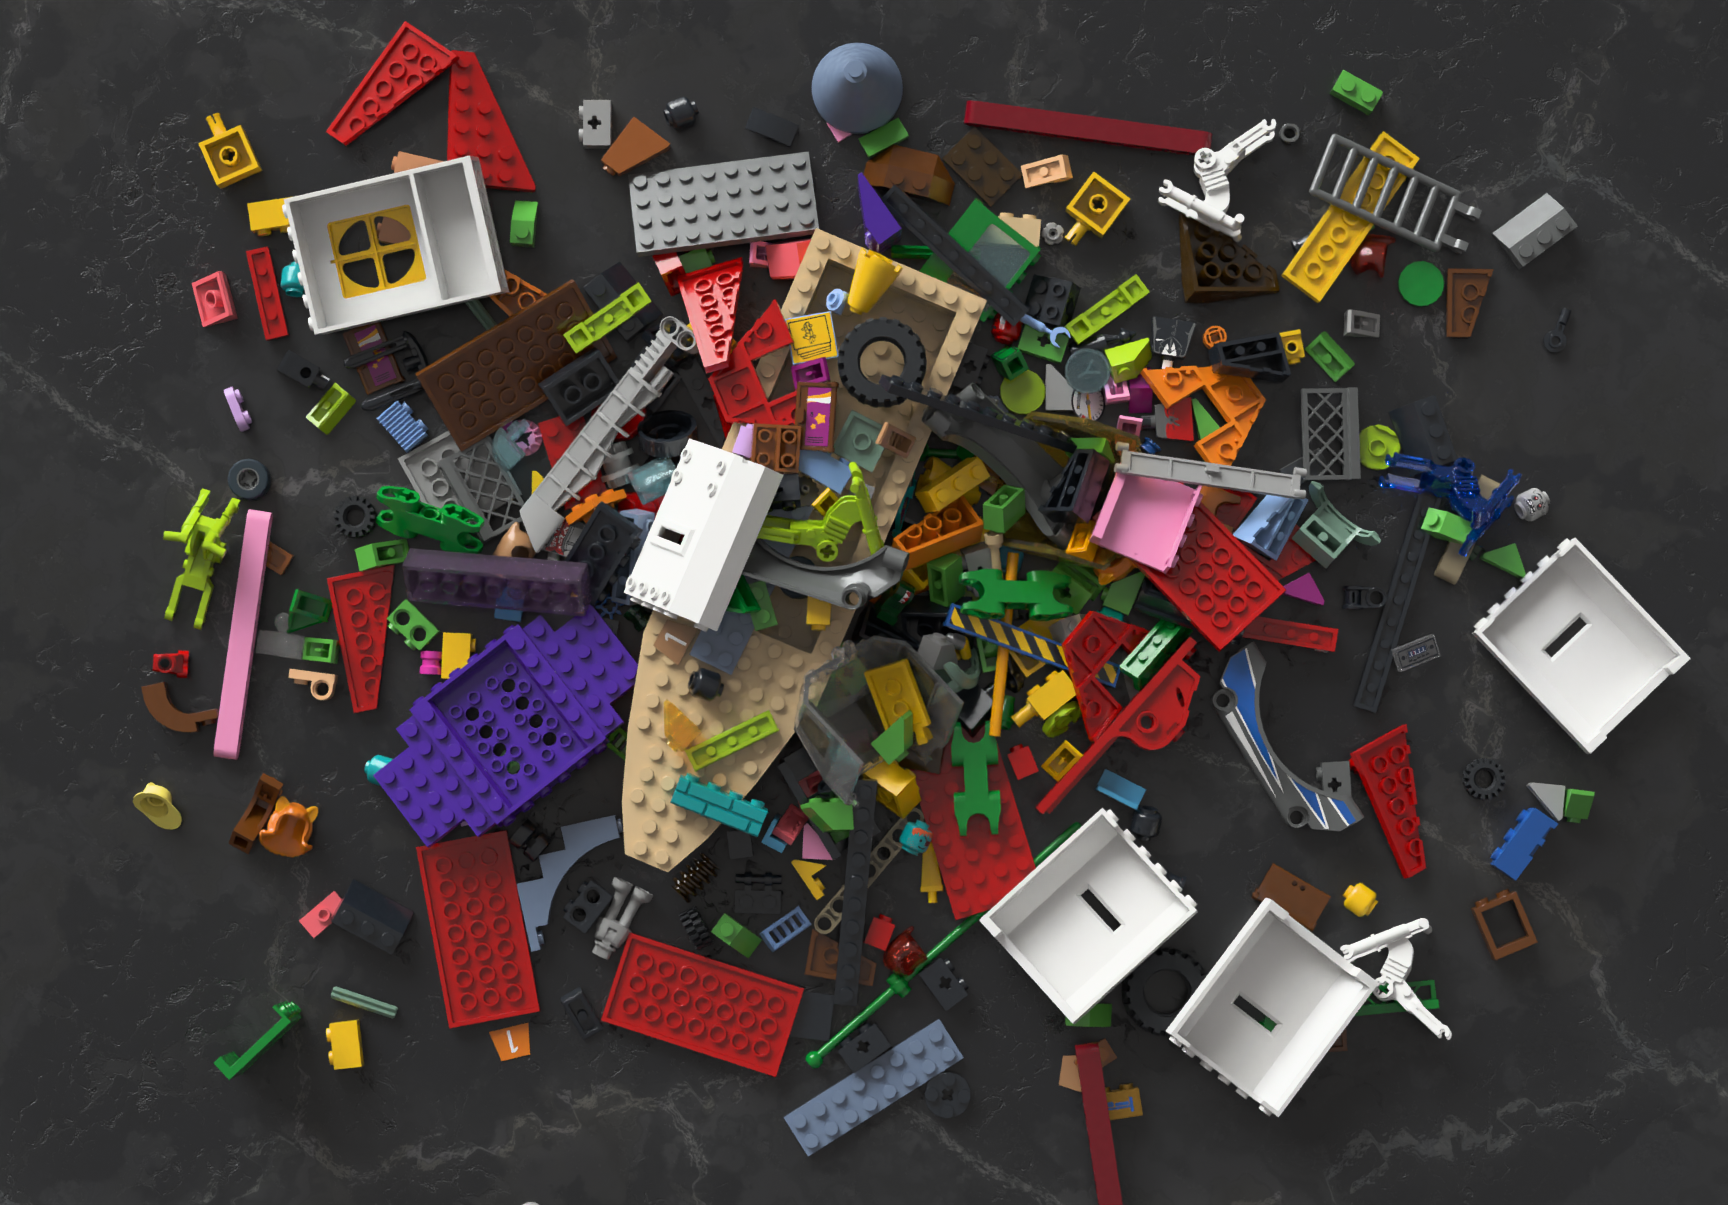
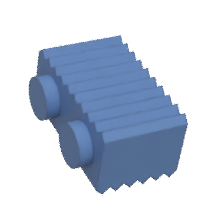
M397 400L377 419L406 453H409L429 437L426 433L428 427L421 419L415 421L411 416L414 411L405 401L401 404Z

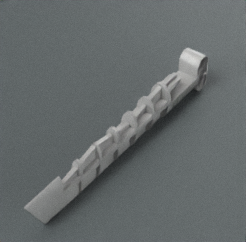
M671 316L665 317L661 321L660 330L656 334L657 338L651 340V346L645 348L647 351L644 354L641 353V358L639 361H635L636 365L634 368L630 367L520 509L521 518L536 553L540 552L565 520L557 510L572 497L580 500L581 497L577 493L592 480H596L606 456L610 459L613 458L609 449L617 433H621L626 438L630 436L621 427L637 414L645 417L646 414L642 410L654 399L662 395L660 391L674 375L664 364L675 349L679 347L690 354L699 352L693 330L682 321ZM676 323V331L670 334L671 325ZM693 337V344L690 347H687V340Z

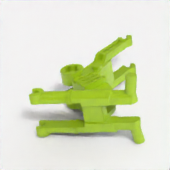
M851 462L848 466L853 478L850 491L855 493L856 496L847 495L841 497L829 507L823 520H795L766 515L756 538L789 544L809 545L816 549L819 559L830 562L838 556V543H843L851 526L856 522L862 521L864 528L862 531L866 535L871 555L884 547V541L881 539L876 521L878 518L874 514L868 489L865 486L862 472L856 462Z
M203 488L200 491L196 504L192 507L190 514L183 523L181 532L165 531L163 540L187 543L185 553L189 555L188 560L185 559L183 563L185 573L176 578L164 619L173 621V615L176 613L183 585L204 591L194 622V628L202 630L203 622L206 620L205 616L214 588L210 580L214 572L213 565L215 562L221 563L227 551V544L223 543L220 537L230 524L234 513H238V506L241 500L232 497L220 519L203 516L201 513L209 501L208 496L211 492Z

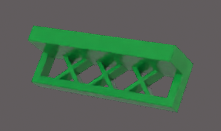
M1161 619L1119 666L1120 671L1133 679L1134 688L1140 692L1194 630Z
M1435 980L1406 982L1409 987L1416 986L1413 989L1414 994L1420 986L1430 985L1431 998L1421 999L1418 996L1417 998L1426 1009L1439 1008V999L1436 998ZM1388 984L1386 986L1380 985L1379 990L1387 994L1388 992L1384 989H1388ZM1368 997L1366 1000L1372 1004L1362 1005L1355 1016L1404 1012L1406 1010L1396 1000H1393L1395 1002L1386 1003L1382 1001V1003H1375Z

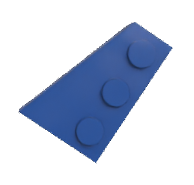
M1528 808L1527 811L1523 809L1516 819L1518 824L1514 830L1512 828L1508 830L1503 838L1505 843L1501 849L1497 847L1490 857L1492 859L1490 865L1512 880H1517L1532 860L1538 847L1542 846L1546 841L1544 838L1551 828L1555 829L1558 825L1557 822L1537 808Z

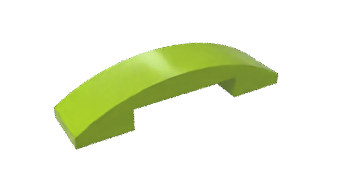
M1135 274L1064 327L1078 345L1150 292L1137 274Z
M638 282L613 302L563 335L577 354L619 327L652 301Z

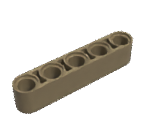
M1482 474L1480 475L1460 516L1480 525L1472 546H1467L1449 541L1437 565L1434 576L1453 585L1457 583L1501 490V483Z

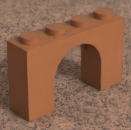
M399 151L398 156L393 158L391 169L394 170V173L444 161ZM383 217L382 223H378L376 232L381 243L391 245L408 241L411 238L409 230L397 220Z

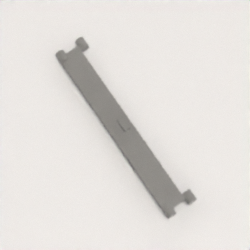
M1116 443V451H1121V464L1116 463L1114 467V472L1292 499H1305L1306 490H1300L1301 477L1305 478L1307 475V469L1295 467L1293 475L1132 452L1128 451L1129 443Z

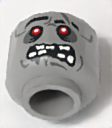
M1531 488L1517 496L1514 508L1521 519L1534 521L1547 514L1550 499L1546 492H1541L1537 488Z

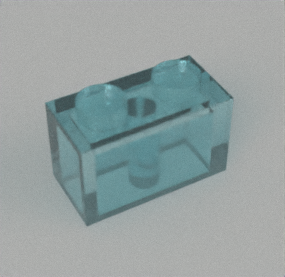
M659 457L627 473L643 505L666 494L676 467L671 457Z

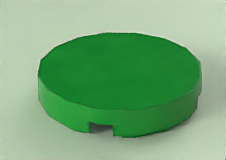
M1417 261L1409 264L1401 272L1398 279L1400 295L1406 302L1416 307H1424L1434 303L1441 296L1444 288V280L1440 270L1432 263L1426 261Z

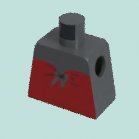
M1191 397L1183 399L1168 409L1163 404H1157L1153 407L1154 415L1141 416V429H1155V439L1186 443L1194 441Z

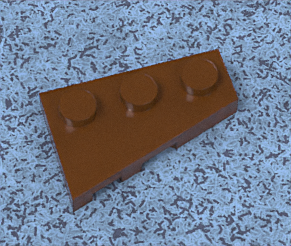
M1447 269L1446 338H1470L1494 269Z
M812 929L805 974L836 980L839 943ZM862 955L859 984L873 986L877 963Z

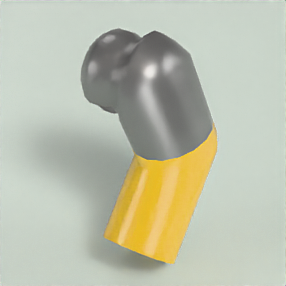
M956 633L946 634V640L953 643L955 649L959 650L961 659L967 660L972 657L967 637Z

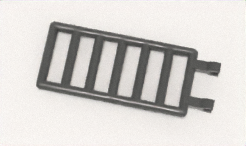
M1338 134L1331 135L1309 189L1310 195L1433 252H1439L1442 245L1459 255L1462 254V251L1466 252L1469 245L1468 242L1447 235L1454 214L1457 213L1464 216L1467 220L1474 222L1475 219H1479L1482 212L1478 208L1459 202L1462 196L1459 190ZM1338 144L1348 149L1349 153L1332 194H1329L1319 188ZM1357 154L1370 159L1354 201L1351 204L1340 199ZM1379 163L1389 168L1390 171L1373 213H1370L1360 207ZM1400 173L1411 179L1392 223L1381 218L1397 175ZM1418 183H1422L1431 189L1414 232L1401 226ZM1441 192L1450 196L1451 199L1433 242L1422 237L1437 196Z

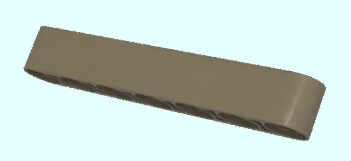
M913 808L911 812H917L920 815V820L924 821V815L921 810ZM907 816L904 819L900 817L871 852L870 864L875 867L876 873L873 877L868 878V888L902 849V844L893 840L892 833L896 829H904L908 823ZM884 846L890 849L891 854L888 859L881 860L878 857L877 851L880 847ZM845 884L816 917L814 926L819 933H830L841 921L842 912H836L833 909V903L838 899L843 900ZM822 917H827L831 920V927L827 930H822L818 926V921Z

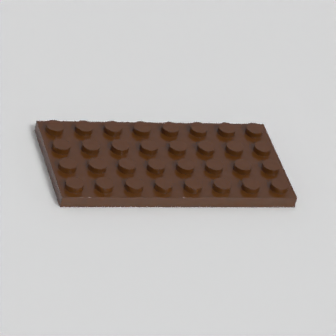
M573 279L415 374L461 452L546 401L547 398L538 384L592 348L596 347L600 350L607 363L617 358L606 336L577 354L563 334L593 315Z

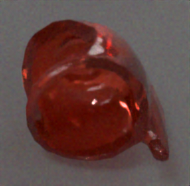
M1367 234L1349 259L1355 274L1360 275L1367 270H1375L1381 278H1384L1388 245L1394 243L1396 239L1390 236Z
M910 926L888 945L883 954L884 966L900 975H911L917 966L928 959L911 936V932L914 930L913 926Z

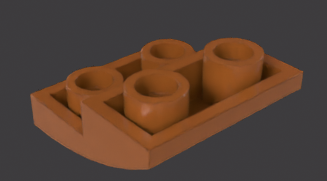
M753 423L750 461L776 472L798 473L801 426Z

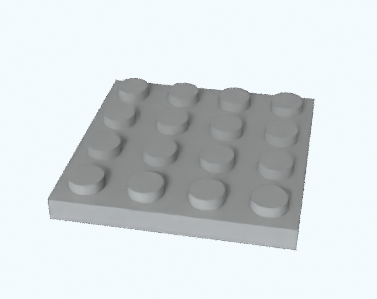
M449 431L398 458L412 486L420 495L421 502L441 509L447 504L460 506L438 467L440 460L460 451ZM490 435L486 436L521 496L522 493ZM484 444L475 449L474 457L487 460L489 452ZM470 451V452H468V453H466V454L471 456L472 451ZM490 456L489 461L494 462V460ZM459 457L453 460L458 469L467 471L470 459ZM472 460L469 472L483 475L485 463ZM488 465L485 476L498 480L500 474L498 467ZM460 473L463 479H465V474ZM468 475L466 484L469 489L478 491L481 479ZM502 476L500 481L506 482ZM484 480L481 492L494 495L497 483ZM499 484L496 496L509 500L511 495L510 488ZM472 493L473 497L476 500L477 494ZM479 495L477 504L481 509L489 511L492 499ZM495 500L492 511L507 503Z

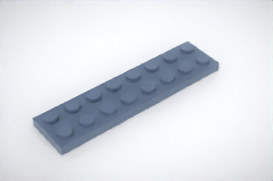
M804 506L793 511L774 509L772 512L767 513V515L795 520H808L814 507ZM763 539L768 545L788 558L796 545ZM744 575L748 584L761 581ZM766 582L769 596H771L776 585ZM725 611L718 630L714 631L708 628L707 632L701 630L689 655L732 675L754 630L750 613L742 614Z
M937 1019L866 1064L856 1073H852L784 1116V1119L807 1156H810L964 1057L940 1019Z

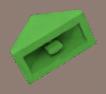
M1515 543L1481 554L1479 558L1519 579L1524 578L1526 574Z
M305 637L302 660L338 664L340 641Z

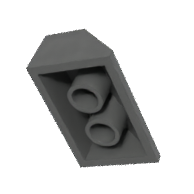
M1546 193L1493 232L1492 235L1518 270H1520L1578 226L1565 208Z

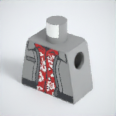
M565 518L541 549L548 552L544 565L558 569L561 556L567 557L586 524L578 522L568 525Z

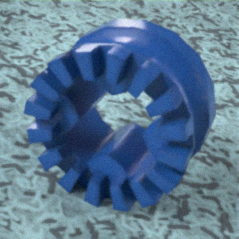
M1148 437L1144 438L1145 442L1143 444H1139V447L1147 454L1155 455L1156 452L1161 451L1160 447L1155 445L1156 443H1153Z

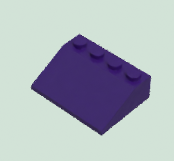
M861 172L858 174V193L865 232V245L868 249L883 254L892 245L901 241L902 228Z

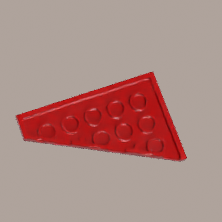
M452 50L451 52L460 59L450 66L447 161L466 156L479 157L486 188L533 193L536 188L535 183L475 53Z

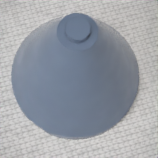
M865 43L845 44L830 51L818 64L812 80L813 101L820 116L832 127L852 134L869 133L868 131L887 124L896 114L903 95L902 77L894 60L880 48Z

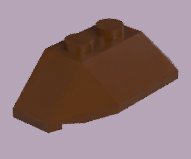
M892 145L866 162L863 174L875 189L889 191L896 184L909 197L950 206L955 183L940 157L936 154Z

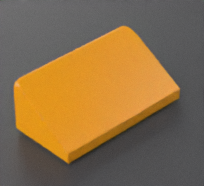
M1090 520L1088 524L1076 523L1065 553L1066 556L1093 562L1098 545L1089 542L1096 525L1094 521Z

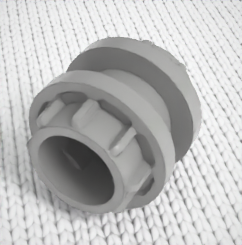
M620 441L612 444L609 452L613 455V458L610 459L606 456L602 464L606 475L602 476L601 480L602 483L607 482L609 488L614 489L637 480L638 474L636 470L640 469L638 463L631 464L628 455L634 453L632 447H627L626 442Z

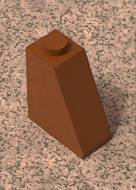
M633 117L601 159L602 164H604L603 169L612 176L616 173L621 177L669 151L671 145L637 118Z

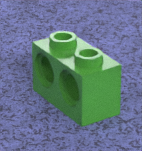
M407 599L387 618L390 622L388 627L397 635L401 632L407 638L404 642L413 651L416 649L422 651L441 632ZM404 612L408 613L410 616L408 624L400 625L398 622L399 615ZM423 628L426 631V637L423 641L415 639L414 634L417 629Z

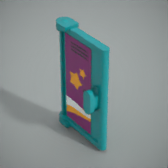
M915 471L896 514L895 529L892 531L894 538L902 533L901 528L909 501L912 499L917 485Z

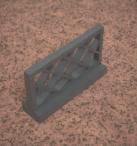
M1358 387L1301 389L1303 468L1307 469V475L1304 480L1354 481L1361 479ZM1307 394H1315L1321 400L1314 409L1308 404ZM1332 394H1340V404L1336 409L1327 401ZM1323 403L1332 411L1325 420L1316 412ZM1312 415L1322 423L1315 431L1308 426V420ZM1334 415L1341 420V427L1337 431L1328 424V421ZM1324 426L1333 434L1326 443L1317 435ZM1335 437L1342 443V449L1337 454L1328 446ZM1313 438L1322 445L1316 454L1309 449V442ZM1324 449L1334 457L1327 466L1318 458ZM1314 460L1323 468L1318 475H1310V465ZM1336 460L1342 465L1343 475H1335L1329 469Z
M487 437L462 452L459 451L438 462V467L460 506L469 509L484 519V526L480 532H476L482 544L510 529L515 522H523L521 517L516 519L508 516L511 504L522 508L525 503ZM483 444L489 452L487 460L474 457L475 449ZM472 451L471 456L467 455L466 453ZM490 456L492 457L494 462L489 461ZM459 457L470 459L467 471L458 469L453 460ZM472 460L485 463L483 475L469 472ZM488 465L498 467L500 471L498 480L485 476ZM460 473L465 474V479H463ZM468 475L481 479L478 491L468 488L466 484ZM502 476L506 482L500 481ZM484 480L497 483L494 495L481 492ZM499 484L510 488L511 495L509 500L496 496ZM472 493L477 494L476 500L473 497ZM479 495L492 499L489 511L481 509L477 504ZM513 495L517 502L512 501ZM495 500L508 503L505 515L492 512ZM483 513L488 514L487 519L485 518ZM491 515L504 519L502 527L495 531L489 525ZM506 519L512 521L505 525ZM470 521L473 525L477 524L475 521Z

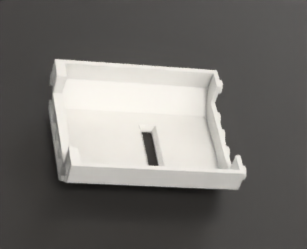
M689 439L686 448L681 453L677 469L672 474L671 483L633 572L627 579L624 593L632 596L631 601L676 620L678 615L695 622L694 627L707 632L708 628L717 631L783 475L736 454ZM681 534L685 535L681 545L677 544Z
M1566 538L1557 547L1559 550L1550 558L1546 555L1538 562L1539 568L1534 573L1529 571L1520 580L1522 584L1517 589L1512 587L1504 595L1505 601L1500 605L1495 603L1487 611L1490 615L1486 619L1483 617L1475 624L1476 630L1472 634L1586 754H1591L1607 738L1606 735L1669 675L1675 674L1690 657L1576 538L1570 541ZM1580 617L1586 625L1551 658L1545 649Z
M1101 808L979 920L1074 1025L1197 913V910L1194 908L1197 903L1189 895L1184 897L1180 893L1183 889L1174 880L1168 881L1164 876L1167 873L1159 863L1154 865L1149 860L1151 854L1143 846L1138 848L1133 841L1136 838L1128 829L1123 832L1116 823L1119 819L1110 809L1106 812ZM1087 889L1096 896L1121 924L1114 932L1082 898L1081 895Z
M1266 897L1167 1028L1166 1032L1171 1035L1169 1038L1171 1042L1178 1047L1184 1046L1182 1048L1183 1052L1191 1058L1195 1055L1202 1060L1199 1064L1210 1072L1212 1069L1219 1073L1217 1078L1228 1086L1232 1083L1238 1087L1235 1091L1245 1099L1248 1096L1260 1104L1259 1109L1269 1117L1272 1113L1279 1117L1378 985V982L1362 969L1352 965L1289 916L1286 910ZM1239 995L1277 1024L1271 1032L1234 1004Z

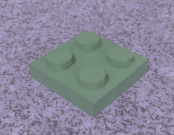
M851 410L834 443V454L850 462H856L858 466L872 473L885 449L875 443L883 425Z

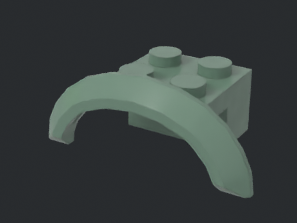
M1315 481L1310 483L1309 493L1318 509L1302 525L1292 539L1323 567L1327 568L1352 539L1370 546L1381 542L1379 535L1375 531L1364 530L1356 526L1335 509L1327 499L1324 487L1320 483Z
M973 645V649H971L970 668L962 671L957 664L947 662L943 665L944 669L932 671L926 668L914 677L924 704L931 702L933 705L950 693L953 695L962 689L969 690L977 685L981 673V661L976 646Z

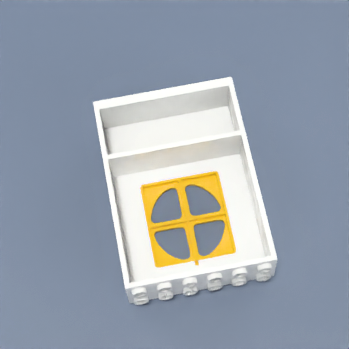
M466 156L284 199L285 205H282L285 218H288L290 227L287 229L288 236L295 246L293 258L295 263L299 264L300 272L298 273L300 285L304 286L306 295H303L305 307L309 308L311 317L308 318V323L315 335L329 334L509 292L479 157ZM383 216L397 220L409 230L411 238L408 241L381 246L374 223L375 218ZM358 221H365L371 244L370 249L341 255L339 253V244L345 232ZM413 249L415 258L410 270L399 281L393 284L389 283L383 256L397 251ZM373 258L379 286L371 288L355 283L344 273L343 265Z

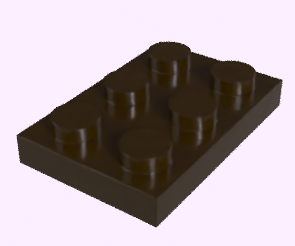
M975 126L942 158L990 208L1023 176Z

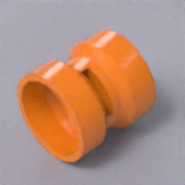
M1211 326L1203 334V344L1210 350L1216 343L1226 342L1227 334L1222 327Z

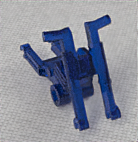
M1394 452L1393 458L1389 454L1386 455L1385 463L1388 466L1422 471L1421 478L1418 480L1387 474L1386 479L1380 476L1378 484L1382 488H1395L1416 493L1428 491L1434 493L1436 497H1447L1451 503L1452 510H1456L1464 520L1471 522L1470 527L1472 530L1466 536V540L1459 550L1461 556H1467L1475 542L1485 534L1495 520L1501 517L1500 514L1505 508L1512 505L1514 496L1511 495L1507 498V495L1520 482L1522 474L1518 473L1514 476V470L1509 469L1506 478L1498 488L1492 491V495L1487 500L1480 494L1481 489L1479 488L1477 477L1473 476L1475 464L1470 459L1458 458L1453 466L1445 467L1434 464L1431 459Z

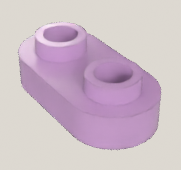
M233 386L225 389L226 399L239 430L243 432L250 429L249 424L252 423L249 412L247 410L244 411L241 403L244 400L240 390H235Z

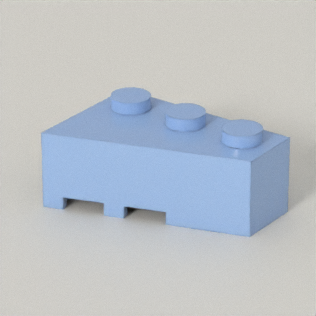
M1266 495L1233 535L1257 553L1277 561L1308 499H1292Z

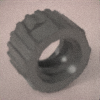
M1288 123L1282 126L1279 132L1280 140L1288 145L1295 143L1299 139V127ZM1292 129L1295 133L1294 137L1287 138L1284 134L1285 130Z

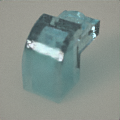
M525 419L520 423L517 420L507 428L508 433L500 427L493 438V456L506 472L511 470L526 455L515 442L530 427V424Z

